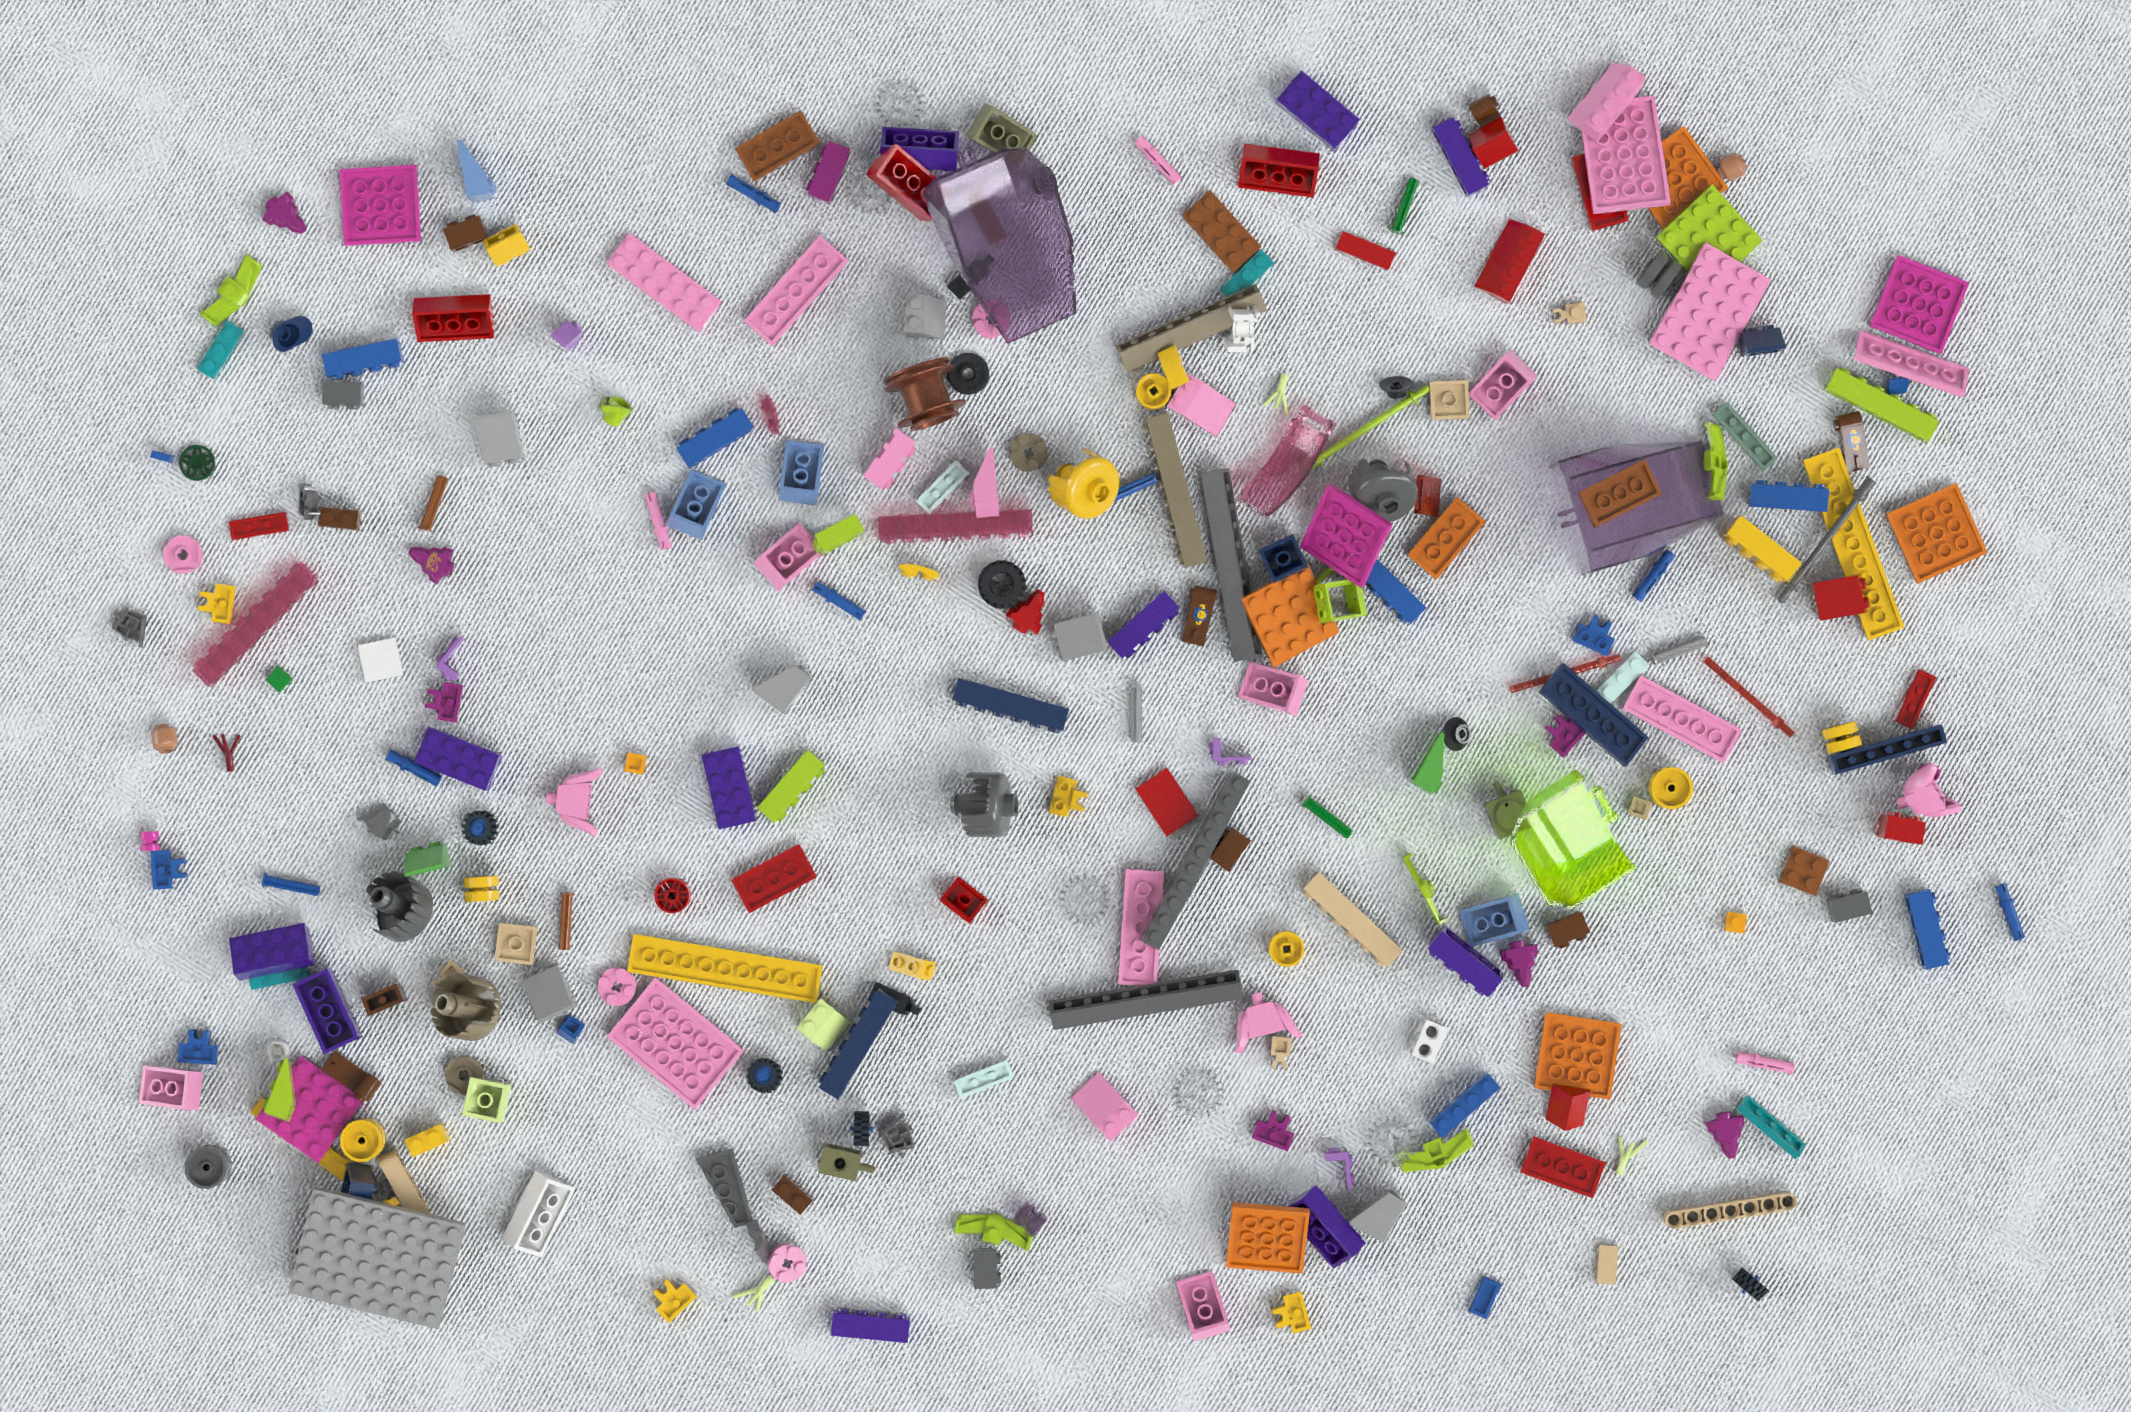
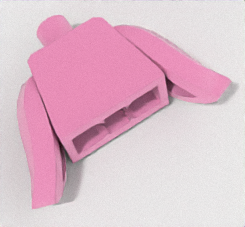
M1932 762L1916 771L1907 779L1903 786L1904 796L1896 799L1899 809L1910 807L1915 815L1923 814L1929 817H1940L1961 812L1960 803L1945 798L1936 783L1934 776L1937 766Z
M602 767L569 775L563 780L562 785H558L557 793L547 792L546 803L556 804V812L560 814V818L565 824L587 832L593 837H596L598 830L592 823L587 821L590 814L592 783L588 782L598 779L603 774Z
M1262 992L1251 995L1253 1006L1246 1008L1238 1018L1235 1053H1242L1244 1051L1248 1037L1251 1039L1285 1029L1298 1039L1304 1034L1298 1029L1284 1006L1272 1001L1264 1003Z

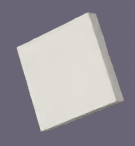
M397 638L358 645L365 683L404 675Z

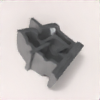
M300 483L298 513L304 517V520H313L315 515H320V512L316 510L320 496L316 491L317 488H310V484Z
M127 608L121 615L113 612L114 615L119 616V620L114 623L112 629L124 637V641H129V639L139 641L138 647L143 648L147 616Z
M385 803L357 818L358 821L364 819L369 829L368 833L372 832L383 840L387 841L392 830L397 835L400 834L396 828L400 819Z
M904 1113L898 1116L880 1133L890 1154L899 1152L902 1158H905L902 1150L915 1148L911 1133L913 1128H909L901 1120L905 1117Z
M755 1219L746 1223L749 1230L748 1235L754 1239V1250L766 1265L770 1257L769 1250L771 1248L764 1231L760 1229L758 1221Z

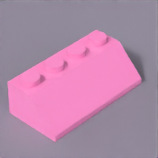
M1613 62L1569 115L1567 121L1598 142L1642 89L1646 76L1630 65Z

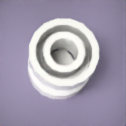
M281 1040L271 1043L267 1049L269 1058L274 1061L284 1059L290 1052L288 1044Z

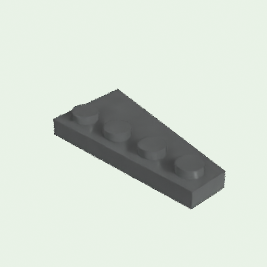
M733 1148L696 1158L698 1165H700L734 1228L744 1226L746 1223L753 1221Z

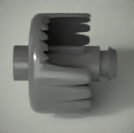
M1363 458L1358 462V467H1353L1352 474L1348 477V487L1351 496L1389 522L1402 518L1413 508L1418 497V487L1411 467L1406 461L1404 462L1407 472L1397 469H1388L1387 464L1382 460L1375 459L1368 463Z
M968 773L966 778H977L973 780L974 784L982 785L975 787V790L980 793H962L961 796L958 793L952 795L950 800L951 813L956 816L961 813L962 824L968 825L963 826V830L966 831L965 834L969 837H1003L1010 827L1011 817H1016L1018 814V795L1011 792L1010 782L1003 773Z
M391 871L390 873H383L381 876L384 878H375L373 883L376 885L370 884L366 888V892L370 895L371 904L377 911L376 919L378 920L379 930L372 929L391 941H409L417 937L427 927L433 913L432 895L423 883L410 876L405 877L403 872Z

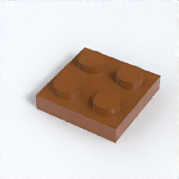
M1793 846L1779 882L1816 896L1830 860Z

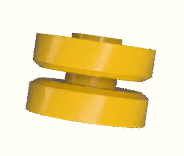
M1666 767L1652 774L1648 781L1647 790L1650 799L1660 808L1677 809L1687 804L1692 797L1693 784L1689 775L1682 769ZM1671 784L1673 785L1672 792L1668 790V786Z
M359 1118L349 1123L343 1129L340 1137V1146L343 1153L350 1160L357 1162H367L378 1156L386 1144V1132L383 1126L371 1118ZM364 1137L365 1142H361L360 1138Z

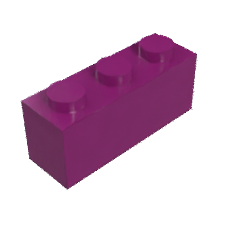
M831 141L827 145H823L820 153L823 157L820 163H816L813 173L816 174L813 180H809L806 188L809 197L829 205L831 204L851 154L849 148Z

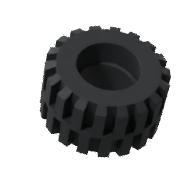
M997 560L989 563L983 568L978 578V590L982 599L994 608L1004 609L1013 607V605L1021 600L1026 589V581L1021 569L1014 563L1006 560ZM1005 573L1012 578L1013 589L1009 594L999 596L991 590L990 583L996 574Z

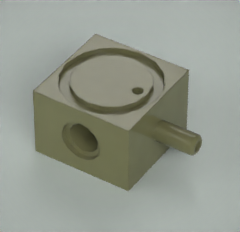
M1499 781L1493 783L1498 798L1483 803L1496 838L1500 840L1535 826L1522 790L1518 789L1505 795Z
M826 1143L823 1148L818 1173L856 1181L859 1170L874 1173L875 1166L861 1163L863 1151ZM836 1159H844L845 1165L839 1166L836 1163Z

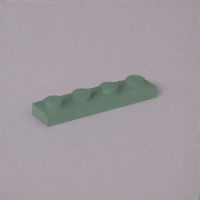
M1725 402L1712 414L1762 472L1778 459L1728 402Z

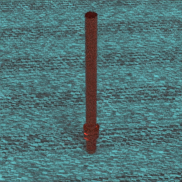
M1618 653L1608 657H1598L1595 661L1570 669L1578 674L1598 667L1602 669L1607 667L1608 664L1622 660ZM1552 674L1509 686L1510 693L1545 684Z
M1709 656L1703 661L1767 717L1776 729L1779 728L1790 738L1795 732L1784 723V719L1780 716L1777 717Z

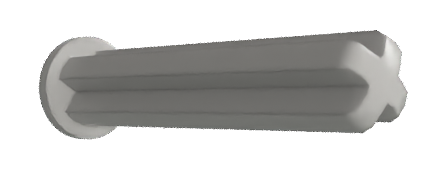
M1700 636L1656 653L1651 652L1650 657L1654 666L1657 667L1659 663L1706 647L1708 645L1705 636Z
M1129 686L1131 688V742L1140 743L1142 742V688L1144 686Z

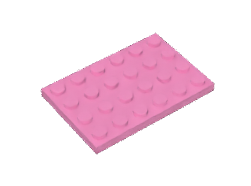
M1655 96L1633 98L1598 142L1581 131L1593 214L1670 205L1671 201Z
M1704 243L1648 344L1715 381L1771 279L1708 243Z
M657 977L653 979L606 1036L694 1110L697 1109L745 1051Z

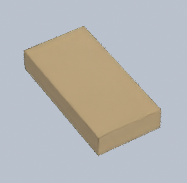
M1598 1245L1596 1283L1616 1285L1618 1245Z

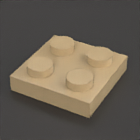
M1468 380L1429 382L1431 420L1470 419Z
M500 922L495 961L534 965L538 927Z

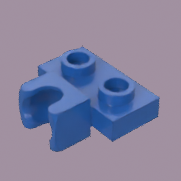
M1594 614L1589 626L1579 623L1572 641L1608 656L1615 641V638L1607 635L1612 621L1607 620L1603 626L1597 624L1599 617L1597 614Z
M171 850L150 851L153 890L174 888L173 879L188 877L187 873H181L178 870L179 865L185 864L187 859L172 860Z
M190 1029L188 1043H179L177 1062L217 1065L219 1045H209L211 1031H204L200 1039L197 1037L196 1029Z

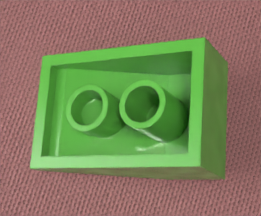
M1442 732L1437 733L1410 781L1411 784L1429 794L1438 792L1443 784L1441 779L1443 774L1445 734Z
M440 841L430 843V848L422 849V846L410 848L411 852L406 853L405 877L450 867L451 862L446 844L441 845Z

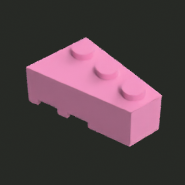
M897 428L894 429V434L884 444L883 449L864 474V478L881 490H884L885 487L889 489L894 482L892 478L894 474L902 471L905 466L903 462L906 457L910 458L917 449L914 447L916 445L915 441Z

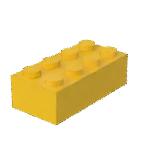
M1742 515L1735 517L1721 535L1725 538L1723 541L1728 546H1735L1739 549L1738 553L1742 557L1753 560L1755 562L1753 565L1760 571H1767L1770 574L1768 577L1776 583L1787 582L1802 564Z

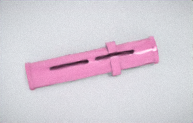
M1141 136L1134 143L1146 155L1145 158L1149 159L1173 186L1182 178L1160 155L1158 149L1154 148L1144 136Z
M652 492L644 496L655 528L653 532L657 535L660 550H666L672 547L667 532L669 529L665 525L657 493Z
M1737 1051L1735 1063L1750 1065L1755 1069L1759 1067L1791 1075L1794 1072V1062L1759 1056L1758 1053L1749 1054Z

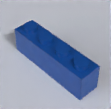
M397 338L322 354L326 377L332 378L333 381L344 379V375L351 374V377L360 376L363 371L370 370V373L381 371L382 367L388 366L389 369L400 367L401 363H405L401 343Z
M742 408L731 410L727 413L729 416L725 419H716L707 430L704 427L695 433L696 436L692 439L686 438L678 443L680 446L676 449L689 469L755 430Z
M1756 480L1755 484L1751 483L1750 507L1828 512L1829 489H1825L1826 485L1814 484V488L1806 487V483H1794V486H1786L1787 482L1775 481V485H1767V481Z
M1378 559L1376 560L1366 581L1371 587L1369 591L1375 597L1380 596L1384 600L1383 604L1387 609L1396 611L1398 613L1396 617L1404 625L1406 623L1412 624L1427 607Z
M1924 889L1904 894L1922 968L1928 970L1948 965L1950 953L1948 948L1944 946L1943 941L1946 938L1943 929L1940 930L1939 922H1941L1939 912L1935 910L1936 897L1934 892H1931L1930 889Z
M1485 1072L1428 1122L1443 1138L1501 1087L1489 1073Z

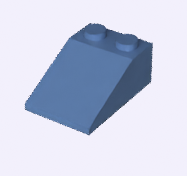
M457 140L467 198L472 203L495 199L494 193H497L496 183L489 177L468 147L461 140Z
M786 440L778 501L817 505L824 445Z
M691 469L671 511L667 526L703 540L726 484Z
M1518 893L1459 910L1471 947L1518 935L1529 930Z

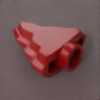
M1038 589L1030 594L1026 601L1019 602L1015 608L1009 609L1005 616L1014 622L1011 627L1023 634H1026L1027 631L1033 632L1036 635L1039 634L1042 627L1040 621L1043 616L1041 613L1045 594L1043 591Z

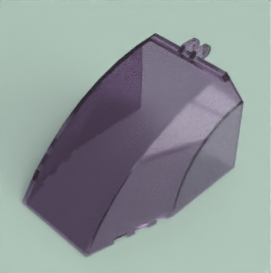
M970 146L967 148V153L971 163L966 165L961 151L956 152L960 168L933 179L923 192V197L936 230L956 269L1006 343L1009 344L1077 313L1076 291L1074 290L1075 273L1073 272L1074 255L1072 254L1074 240L1053 173L1027 148L1001 149L977 160L974 150Z
M1702 441L1618 444L1562 459L1549 466L1550 470L1560 467L1565 478L1573 508L1558 512V517H1564L1575 512L1577 520L1564 522L1561 524V527L1563 529L1576 524L1579 525L1590 567L1589 570L1581 572L1582 576L1655 555L1724 514L1720 500L1707 498V494L1710 491L1711 472L1704 470L1703 459L1705 449ZM1646 459L1662 495L1594 528L1577 493Z

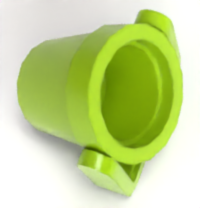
M606 396L599 404L600 411L604 412L603 420L614 427H618L633 410L632 406L624 398L618 396Z

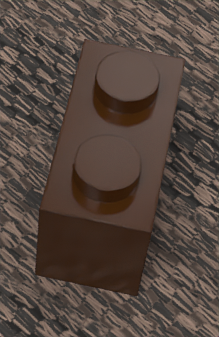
M475 214L465 217V221L460 223L457 221L448 223L447 227L443 229L450 250L453 253L481 243L484 239L488 238L482 218Z
M320 507L318 526L360 531L362 512Z
M1233 827L1230 830L1226 828L1220 837L1223 840L1219 845H1216L1210 856L1211 860L1228 872L1251 842V840Z
M1577 911L1544 925L1552 946L1559 949L1569 946V941L1574 939L1577 942L1587 938L1586 934L1591 933L1582 911Z
M400 982L361 998L368 1016L407 1000Z
M786 1173L772 1188L776 1195L800 1215L814 1200L813 1196Z

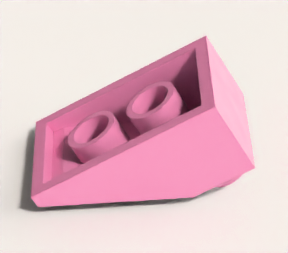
M1510 350L1469 392V396L1494 420H1497L1535 381L1538 375Z
M1187 373L1190 381L1178 387L1167 408L1216 437L1234 408L1235 403Z
M993 447L988 449L973 483L974 491H970L972 511H976V518L999 516Z
M798 523L761 554L753 564L773 587L780 591L821 554L816 553L812 547L813 537L801 523Z
M1250 661L1238 698L1297 717L1308 680L1296 674Z
M143 1065L139 1104L182 1110H199L203 1072Z
M1099 1072L1071 1097L1075 1104L1110 1142L1138 1116L1136 1110Z
M1213 1271L1176 1281L1193 1342L1230 1331L1229 1321Z

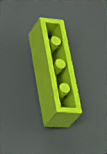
M807 750L757 809L773 823L781 822L787 816L785 811L790 806L794 808L800 801L798 796L802 792L806 794L813 786L811 784L812 780L815 777L819 779L826 771L823 768L826 765Z

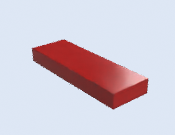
M1342 231L1335 248L1340 252L1389 271L1396 254L1394 251Z
M287 512L229 521L232 540L290 531Z
M1917 669L1894 722L1909 729H1914L1936 679L1935 676Z

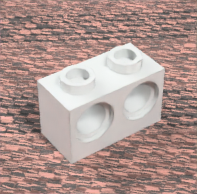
M1424 1019V1022L1420 1021L1416 1030L1419 1033L1417 1039H1413L1409 1050H1412L1411 1055L1434 1064L1448 1028L1428 1019ZM1429 1026H1434L1436 1029V1033L1432 1037L1426 1035V1029ZM1427 1044L1429 1051L1426 1054H1420V1045Z

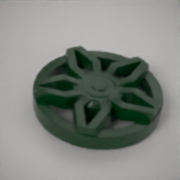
M202 445L187 447L179 458L181 472L185 477L194 481H202L210 477L216 466L214 454L210 449ZM193 449V456L186 455L188 451ZM201 449L206 450L209 453V455L202 456L203 453ZM190 458L189 463L183 459ZM205 458H211L208 462H205ZM212 462V466L209 471L208 467H206L205 465H209ZM183 463L186 465H190L187 469V473L184 470ZM203 468H205L207 474L202 472ZM198 471L199 474H201L203 477L195 478L193 476H195Z

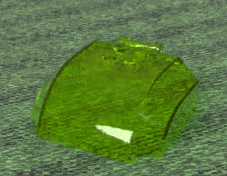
M1576 769L1539 792L1525 804L1518 814L1510 838L1511 847L1545 904L1552 907H1564L1568 910L1577 908L1637 869L1635 864L1625 855L1608 828L1610 824L1619 819L1616 811H1613L1604 796L1603 788L1596 786L1588 793L1583 785L1585 778ZM1596 798L1607 814L1604 819L1593 802Z

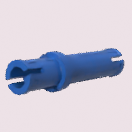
M731 174L726 182L727 186L754 200L758 206L762 205L775 214L782 204L768 196L765 191L757 190Z
M1665 549L1658 561L1653 563L1651 571L1632 596L1638 601L1643 602L1662 574L1666 573L1668 565L1676 555Z
M819 581L816 582L811 590L825 598L826 602L833 603L859 621H861L866 613V610L836 593L834 588L830 589Z
M393 749L390 750L386 757L387 761L400 767V770H406L435 787L439 785L442 776L414 763L409 756L405 757Z
M2007 883L1999 884V886L1996 885L1995 889L2000 900L1999 906L2003 908L2013 941L2021 940V938L2023 939L2026 936L2021 927L2013 904L2015 901L2011 899Z

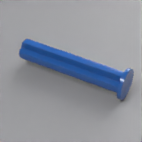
M1153 470L1150 474L1119 487L1114 502L1155 483L1158 485Z
M266 872L262 879L263 888L270 886L314 896L320 894V886L269 876Z

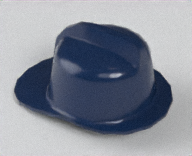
M296 316L287 321L281 320L273 325L269 338L272 339L276 350L286 352L309 339L313 330L312 323L305 316Z

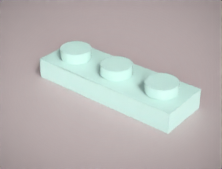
M955 460L916 502L930 515L970 473Z
M1635 651L1596 692L1611 704L1649 664Z
M1004 1060L956 1079L954 1084L960 1099L1010 1080L1014 1078L1008 1060Z

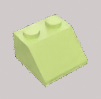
M821 998L796 1029L812 1042L828 1051L852 1021L825 999Z
M470 1077L462 1115L497 1123L504 1122L512 1084Z

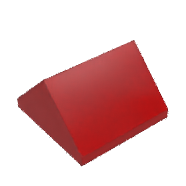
M1502 117L1468 134L1472 149L1484 169L1519 151Z
M958 876L939 901L970 924L988 899Z
M1552 1084L1545 1119L1564 1131L1583 1126L1591 1091L1589 1089Z

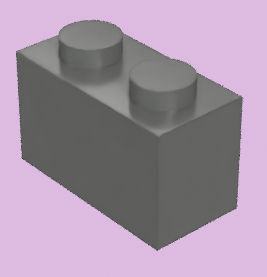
M323 381L322 404L327 406V409H339V406H347L349 410H358V406H364V383Z
M1861 888L1850 890V894L1847 895L1842 893L1833 894L1831 899H1827L1831 920L1834 923L1873 914L1868 892L1861 891Z
M974 1248V1289H997V1284H1001V1272H997V1264H1001V1253H997V1248Z

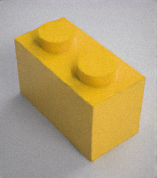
M517 223L483 240L485 248L496 267L506 264L509 260L521 256L530 250L528 242Z
M442 1122L405 1139V1143L411 1156L415 1157L451 1139Z

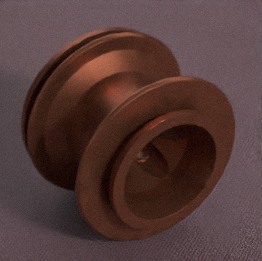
M948 357L918 363L900 370L884 380V384L888 385L885 388V392L901 391L909 413L908 417L897 424L898 427H910L911 431H918L941 424L959 415L957 409L964 406L966 400L958 399L951 401L942 378L944 374L954 368L952 364H948L950 362Z

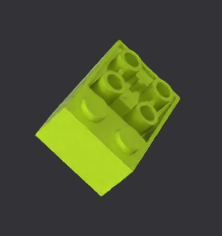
M285 1057L284 1061L280 1060L276 1070L279 1073L278 1077L272 1080L269 1089L272 1093L270 1098L266 1097L263 1108L265 1109L264 1113L290 1122L296 1106L291 1061Z

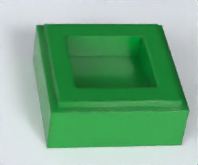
M277 666L265 680L281 693L293 678L280 666Z

